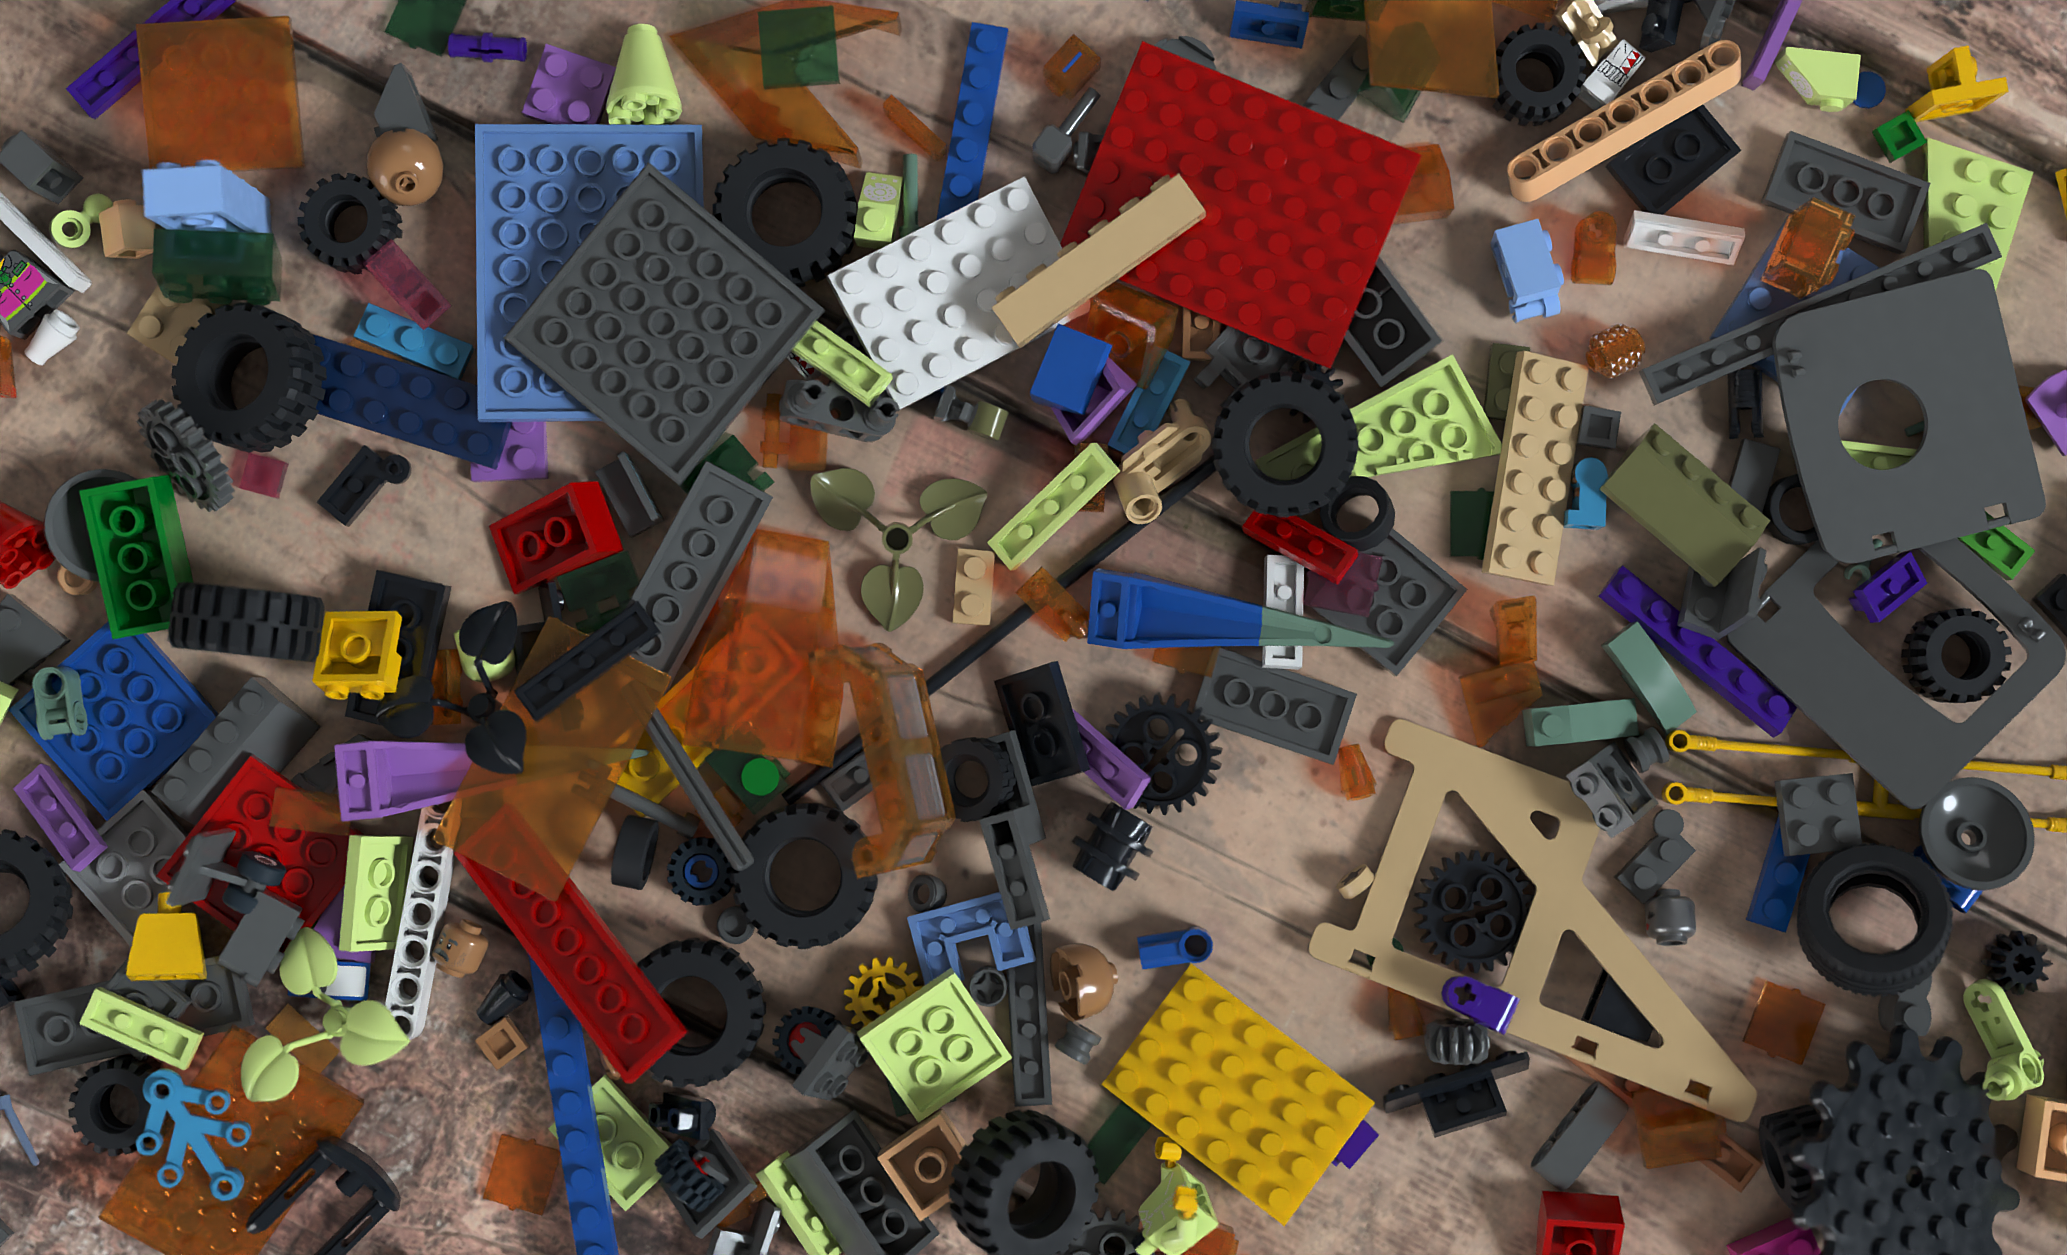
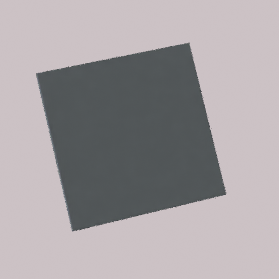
M648 162L505 335L504 339L678 485H681L825 310Z

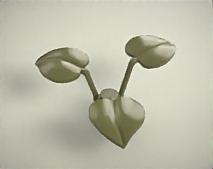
M841 468L816 473L811 477V495L814 505L828 525L841 531H851L858 526L861 516H863L877 527L878 530L883 532V545L887 551L893 554L892 567L877 565L870 569L863 578L861 596L866 608L888 632L899 628L908 621L918 608L923 596L924 585L919 571L910 566L899 568L900 554L910 549L913 542L912 534L917 532L926 523L931 522L933 532L942 539L959 540L964 538L977 525L988 496L983 488L966 480H938L925 488L920 496V506L927 514L925 517L910 527L901 522H893L886 526L866 510L874 502L875 491L871 480L864 473L851 468Z

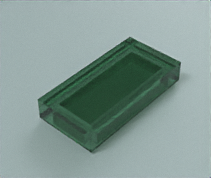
M1122 1100L1087 1143V1147L1092 1150L1096 1159L1094 1166L1098 1168L1099 1181L1104 1185L1151 1127V1123Z

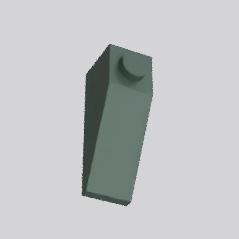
M1635 698L1522 709L1526 746L1530 747L1639 735Z

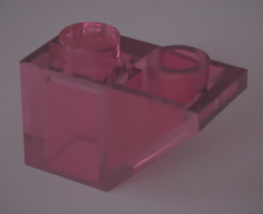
M392 239L363 263L394 300L423 330L452 306L433 282Z

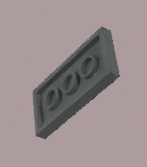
M1790 131L1785 136L1761 203L1787 213L1793 212L1808 221L1901 255L1907 249L1931 183Z
M1214 646L1192 712L1202 707L1203 711L1199 716L1201 721L1212 718V724L1334 765L1357 693L1285 669L1262 668V661Z

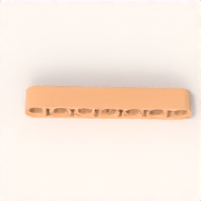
M1730 40L1714 42L1515 156L1509 162L1507 168L1513 197L1522 202L1534 201L1734 87L1741 78V50L1739 46ZM1629 120L1626 123H1620L1621 121ZM1590 139H1597V140L1592 141V142H1587V140H1590ZM1557 158H1564V159L1559 160V161H1554V159H1557ZM1531 176L1529 179L1521 180L1523 177Z

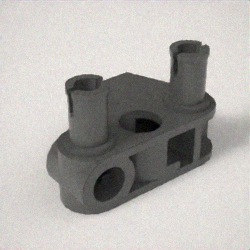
M831 379L827 385L818 380L786 381L785 392L779 401L780 420L786 423L863 442L877 441L883 435L889 433L893 429L896 418L899 415L896 412L900 411L898 403L889 397L886 390L881 393L871 407H868ZM831 410H834L838 413V419H835L831 415Z

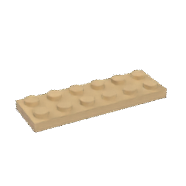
M1528 351L1517 352L1481 573L1545 586H1554L1564 526V511H1566L1589 366Z

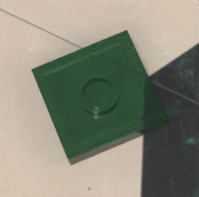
M833 6L758 12L763 87L765 90L840 84Z

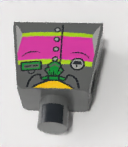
M12 250L4 257L0 253V323L10 335L25 340L39 327L44 315L51 314L75 290L27 255Z

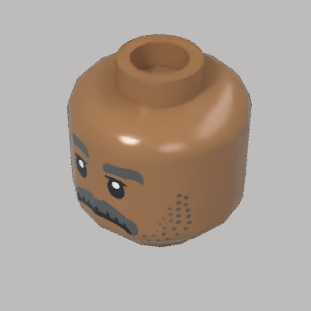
M461 919L459 924L448 923L444 925L432 950L433 958L437 961L436 967L442 972L458 978H463L465 974L476 972L489 947L488 939L480 933L482 926L467 919Z

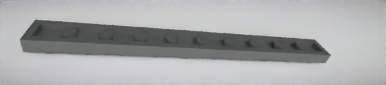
M1984 223L1644 368L1639 373L1655 406L1774 355L1772 343L1777 327L1785 319L1795 314L1973 270L2001 258L2002 255L1988 224Z

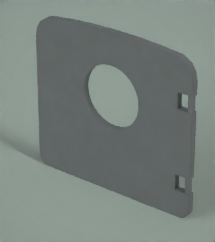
M1973 269L1798 313L1785 319L1777 327L1772 345L1780 398L1791 450L1821 547L1833 560L1841 563H1860L2034 519L2044 512L2046 499L1993 279L1987 271ZM1873 380H1887L1905 387L1917 399L1924 416L1923 438L1916 452L1903 464L1887 470L1872 469L1854 460L1844 448L1839 435V415L1845 400L1856 388ZM2002 503L2005 516L1987 520L1984 508ZM1890 532L1893 544L1875 549L1872 536Z

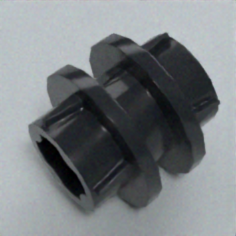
M1111 801L1100 817L1090 812L1086 817V820L1096 826L1088 841L1077 835L1072 840L1074 844L1081 848L1072 867L1114 892L1125 876L1136 881L1140 875L1129 867L1137 852L1149 858L1152 855L1153 850L1146 847L1145 843L1153 826Z

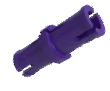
M484 32L482 36L451 33L448 39V51L451 58H482V61L486 63H492L494 59L525 62L527 58V41L525 37H494L493 33Z

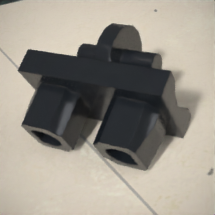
M663 1092V1102H652L649 1104V1126L662 1127L663 1131L696 1140H709L710 1132L708 1129L713 1125L716 1118V1108L709 1099L696 1098L676 1092Z

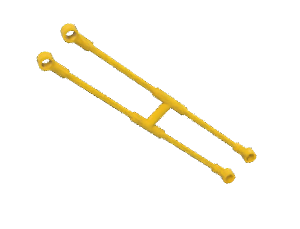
M1673 730L1665 739L1667 748L1673 752H1684L1688 749L1702 751L1723 749L1845 759L1850 763H1857L1844 750L1717 740L1716 737L1689 735L1683 730ZM1677 734H1680L1684 740L1680 748H1676L1673 744V738ZM1971 760L1963 768L1968 770L2049 776L2050 779L2067 780L2066 765L2052 764L2050 767ZM1875 779L1872 802L1857 801L1858 816L1914 820V818H1920L1922 809L1907 808L1902 804L1888 803L1889 792ZM1678 782L1665 784L1661 792L1664 801L1674 805L1683 802L1711 804L1713 801L1777 806L1776 797L1713 792L1712 789L1685 787L1682 783ZM1674 786L1680 791V796L1676 800H1672L1669 796V791ZM2030 818L2034 828H2046L2049 832L2067 833V818Z

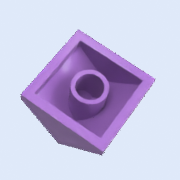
M1108 357L1085 415L1052 408L1070 442L1077 445L1089 438L1137 384Z

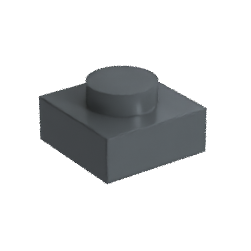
M1584 405L1582 407L1577 444L1609 450L1615 449L1621 411Z

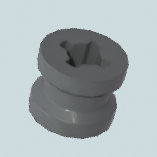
M1654 727L1646 729L1644 734L1638 738L1629 737L1624 740L1627 754L1639 773L1648 771L1650 765L1656 762L1663 764L1670 759L1667 747Z
M1069 1020L1066 1024V1034L1063 1038L1057 1040L1055 1047L1074 1060L1087 1065L1090 1060L1089 1052L1093 1046L1099 1044L1102 1037L1084 1025Z

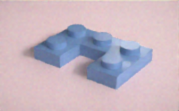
M1000 892L907 917L925 985L951 967L960 981L965 980L956 943L988 935L997 971L1036 961L1027 926L1014 930L1010 929Z

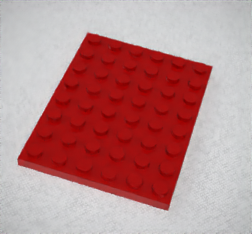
M1142 41L1060 245L1064 248L1074 241L1077 245L1081 244L1090 237L1088 231L1096 224L1105 219L1109 223L1121 215L1119 209L1135 197H1138L1141 201L1151 194L1152 190L1150 187L1166 175H1169L1172 179L1180 174L1204 208L1206 217L1120 277L1119 280L1331 369L1422 159V155Z

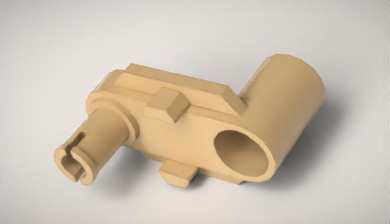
M1185 399L1174 401L1178 409L1177 412L1172 404L1168 406V415L1173 423H1164L1154 432L1145 430L1137 436L1138 444L1121 457V465L1118 466L1120 472L1113 478V483L1127 518L1135 524L1149 523L1160 515L1162 502L1158 493L1202 460V453L1211 443V434L1205 421L1199 416H1194L1189 401Z

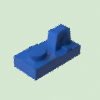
M1236 0L1229 37L1302 49L1309 21V12H1303L1302 4L1299 3L1294 4L1280 1L1278 7H1273V5Z

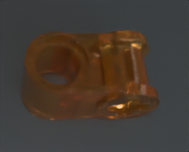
M1603 211L1594 212L1576 225L1574 231V254L1571 263L1572 283L1609 286L1613 284L1616 274L1615 246L1617 226L1613 216ZM1595 224V229L1601 230L1602 233L1597 238L1596 233L1589 230V227Z

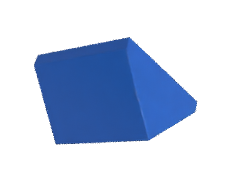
M1057 324L1030 391L1032 401L1039 405L1085 415L1112 345L1064 325Z

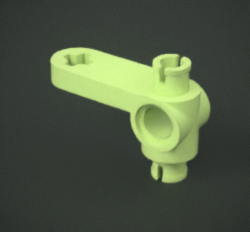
M1989 979L1975 981L1964 991L1963 1001L1992 1058L1987 1064L1983 1090L1989 1089L1985 1094L1992 1100H2013L2026 1090L2040 1087L2043 1084L2044 1060L2038 1059L2041 1054L2033 1049L2002 987ZM1981 994L1989 996L1992 1002L1989 1004L1987 1002L1981 1003L1978 996Z

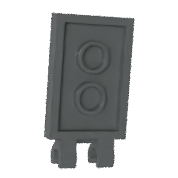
M1227 326L1205 350L1212 360L1193 380L1203 390L1209 387L1219 375L1226 380L1235 390L1221 403L1220 406L1223 408L1228 398L1239 387L1261 375L1280 371L1288 372L1301 356Z

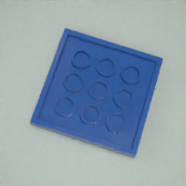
M109 621L57 666L70 667L80 676L83 704L88 722L87 731L84 735L76 736L74 733L55 735L51 740H43L39 735L36 725L37 711L33 688L9 709L13 716L106 821L114 816L143 789H149L165 775L218 716L217 711L147 633L112 639ZM56 674L52 679V687L58 693L62 688V681ZM66 719L58 720V723L66 722Z

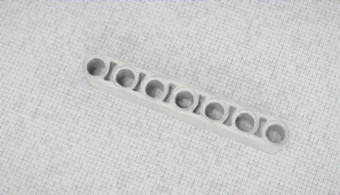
M463 798L453 800L451 808L447 812L440 810L437 804L421 808L385 1006L391 1011L395 1020H397L399 1015L409 1020L410 1031L406 1035L410 1040L418 1037L425 1026L436 967V960L433 958L432 950L443 928L456 858L454 852L458 847L463 817H461ZM435 829L441 830L445 836V843L441 849L435 848L430 841L431 833ZM428 866L433 867L438 873V880L434 886L428 885L423 877V873ZM421 903L426 904L431 910V918L428 923L421 922L418 919L417 908ZM414 940L420 942L424 947V956L421 960L415 959L410 953V945ZM406 978L416 982L417 993L415 997L408 996L403 990V983Z

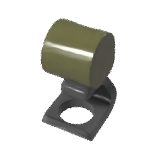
M947 385L944 388L933 419L939 422L948 420L965 422L968 425V432L998 441L1009 412L979 401L975 406L966 401L961 402L955 395L956 389Z

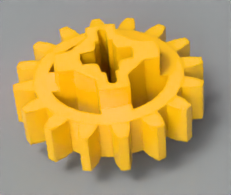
M889 956L884 965H881L878 957H874L872 961L873 967L870 969L866 964H860L861 977L851 974L849 977L850 982L855 987L844 990V995L852 997V1001L844 1006L845 1010H854L856 1013L850 1022L856 1024L862 1021L864 1028L874 1021L865 1011L872 1010L879 1015H883L925 985H915L914 980L919 975L918 971L908 974L905 971L908 965L906 961L902 962L899 967L894 966L893 956ZM887 973L898 976L905 984L897 985L890 981ZM872 976L873 989L870 993L860 996L863 983ZM881 986L885 988L887 994L893 993L895 996L889 1003V1009H887V1006L885 1007L883 1001H876L875 999L880 994Z

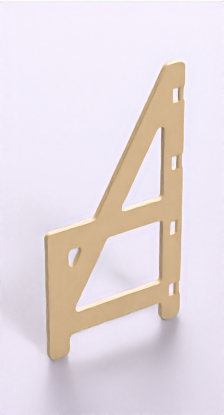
M1403 719L1395 720L1387 732L1384 740V749L1391 756L1412 764L1413 773L1356 927L1349 931L1330 923H1320L1314 929L1309 942L1308 950L1310 955L1330 965L1465 1016L1446 1006L1441 995L1442 986L1448 979L1465 975L1397 950L1392 945V939L1445 795L1448 791H1455L1535 886V893L1503 982L1500 986L1496 987L1520 999L1506 1033L1733 1121L1744 1122L1749 1119L1757 1099V1092L1754 1086L1583 884L1582 878L1600 828L1595 823L1593 812L1585 801L1579 799L1572 791L1570 782ZM1540 811L1557 818L1559 827L1553 839H1546L1531 822L1530 816L1532 812ZM1565 930L1574 932L1660 1035L1662 1043L1658 1048H1651L1545 1007L1540 1003L1541 991L1559 941ZM1354 950L1375 957L1372 970L1349 962ZM1466 985L1455 987L1454 993L1459 996L1457 1002L1463 999ZM1577 1036L1597 1043L1594 1056L1572 1048ZM1690 1079L1710 1087L1707 1100L1685 1092Z

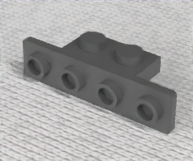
M761 1197L750 1231L747 1232L716 1225L706 1255H769L768 1249L773 1234L778 1231L780 1226L781 1209L776 1207L769 1198Z

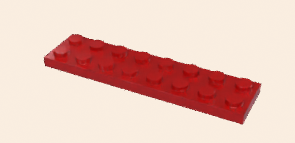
M506 803L454 852V855L625 1083L632 1084L688 1032L514 804Z

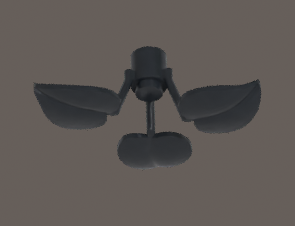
M503 601L478 609L466 618L460 629V648L466 655L476 657L474 664L485 686L486 693L473 696L468 703V707H464L438 698L432 699L434 685L430 680L421 676H408L398 681L396 693H384V698L380 700L376 710V720L387 731L397 737L413 738L424 733L431 725L434 718L432 706H440L462 713L467 717L470 716L472 720L480 724L471 729L465 738V750L469 759L477 766L494 773L522 774L526 745L525 724L519 715L509 711L506 705L496 699L498 691L492 687L483 667V660L491 665H497L502 663L511 653L517 635V614L514 605L511 602Z

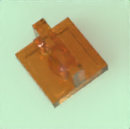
M1693 1081L1689 1082L1685 1092L1707 1100L1710 1087ZM1651 1088L1631 1092L1643 1166L1646 1169L1722 1157L1718 1135L1727 1134L1724 1117Z

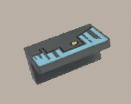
M622 451L617 454L618 460L595 472L629 537L633 538L665 520L633 459L629 454Z

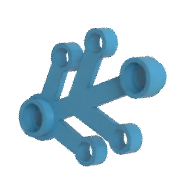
M160 1069L153 1072L143 1085L144 1097L151 1104L145 1131L136 1141L137 1150L141 1154L149 1156L155 1154L163 1144V1137L160 1131L166 1111H168L175 1122V1127L166 1163L157 1174L158 1182L164 1187L171 1188L181 1181L184 1175L182 1163L187 1143H189L212 1178L210 1190L213 1196L223 1201L234 1199L244 1186V1176L239 1169L223 1165L204 1134L226 1138L230 1145L239 1147L246 1144L251 1137V1126L241 1120L228 1122L190 1114L183 1103L184 1101L205 1105V1108L211 1114H222L231 1103V1096L228 1091L221 1088L212 1091L184 1085L179 1074L169 1069ZM158 1084L167 1085L169 1094L166 1096L160 1095L156 1090V1086ZM213 1096H221L225 1102L224 1106H214L211 1098ZM232 1129H243L245 1138H235L232 1135ZM143 1138H154L156 1147H146L143 1143ZM164 1170H175L177 1179H167L164 1175ZM222 1180L229 1181L232 1184V1190L227 1192L221 1190L219 1182Z

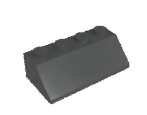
M251 677L151 792L179 817L196 826L252 754L281 773L321 726L267 678Z
M855 1109L814 1136L783 1160V1163L846 1255H917L940 1234L929 1217L919 1221L877 1159L882 1148Z

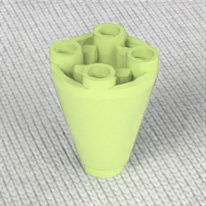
M635 24L627 30L606 102L609 124L669 125L679 119L682 113V104L661 38L657 34V29L652 25Z

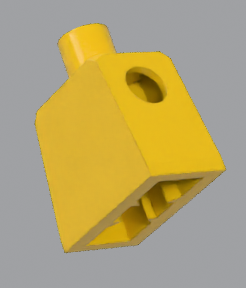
M170 892L158 894L156 914H139L126 968V976L130 981L207 979L199 919L196 913H181L182 905L172 907L166 904Z

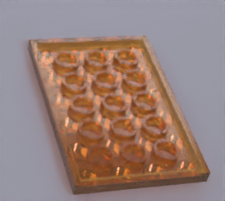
M232 1024L189 1085L212 1091L218 1088L228 1091L231 1096L229 1107L222 1114L215 1115L208 1112L205 1105L184 1101L183 1103L190 1114L228 1122L241 1120L251 1126V1137L246 1144L239 1147L230 1145L226 1138L204 1134L225 1167H235L243 1174L244 1186L240 1193L234 1199L228 1201L219 1200L214 1197L210 1190L212 1178L189 1143H187L182 1163L184 1175L181 1181L171 1188L164 1187L158 1182L157 1174L166 1163L175 1127V1122L169 1114L161 1127L160 1134L163 1137V1144L160 1149L153 1155L146 1156L141 1154L99 1212L98 1219L165 1255H258L293 1204L265 1231L257 1234H250L246 1230L245 1225L249 1215L318 1147L316 1140L319 1137L335 1136L341 1138L364 1105V1099L297 1061L299 1065L298 1081L289 1094L275 1101L251 1102L246 1097L242 1087L241 1065L246 1051L259 1038ZM213 1096L211 1098L214 1106H224L225 1102L221 1096ZM232 1129V1135L235 1138H245L243 1129ZM152 1138L146 1147H156L155 1139ZM313 1168L309 1169L288 1191H292ZM164 1170V1175L167 1179H177L175 1170ZM222 1180L219 1182L221 1190L226 1192L232 1190V1184L229 1181Z

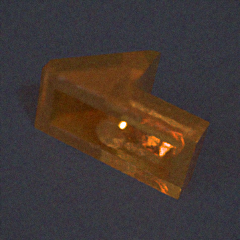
M1535 595L1497 601L1489 609V614L1496 627V656L1500 667L1537 661V608Z

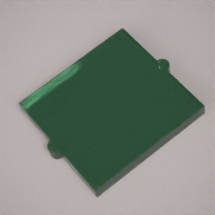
M398 0L385 33L409 43L412 49L418 47L442 57L448 45L449 35L453 33L467 0Z
M1479 488L1477 491H1450V556L1477 557L1478 560L1484 559L1494 491H1485L1484 488Z

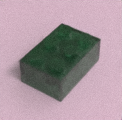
M154 229L152 274L164 298H169L170 301L177 303H190L193 299H208L209 302L214 304H230L232 300H247L252 305L258 304L261 306L269 305L271 301L281 302L282 257L273 233Z

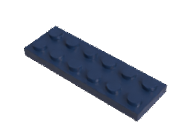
M313 335L315 338L314 345L321 348L324 356V361H321L320 365L326 367L327 380L322 381L321 388L326 390L323 401L319 400L315 408L319 410V415L497 470L512 422L478 421L477 385Z

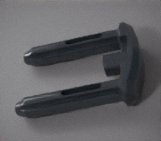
M319 1137L316 1140L318 1147L249 1215L245 1227L250 1234L265 1231L334 1163L340 1169L342 1167L346 1169L335 1181L336 1186L343 1194L352 1197L363 1185L372 1191V1197L314 1254L346 1255L390 1210H399L401 1197L396 1185L387 1173L369 1155L338 1137ZM313 1168L292 1191H288L309 1169ZM367 1216H370L357 1230L346 1238Z

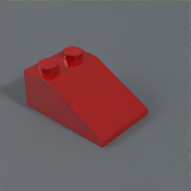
M598 481L571 482L489 525L514 595L595 565L624 550Z
M1542 1190L1537 1225L1536 1255H1620L1625 1223L1619 1196Z

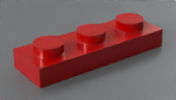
M1254 510L1242 526L1243 533L1336 585L1340 583L1358 557V549L1296 515L1277 517L1269 514L1264 515Z

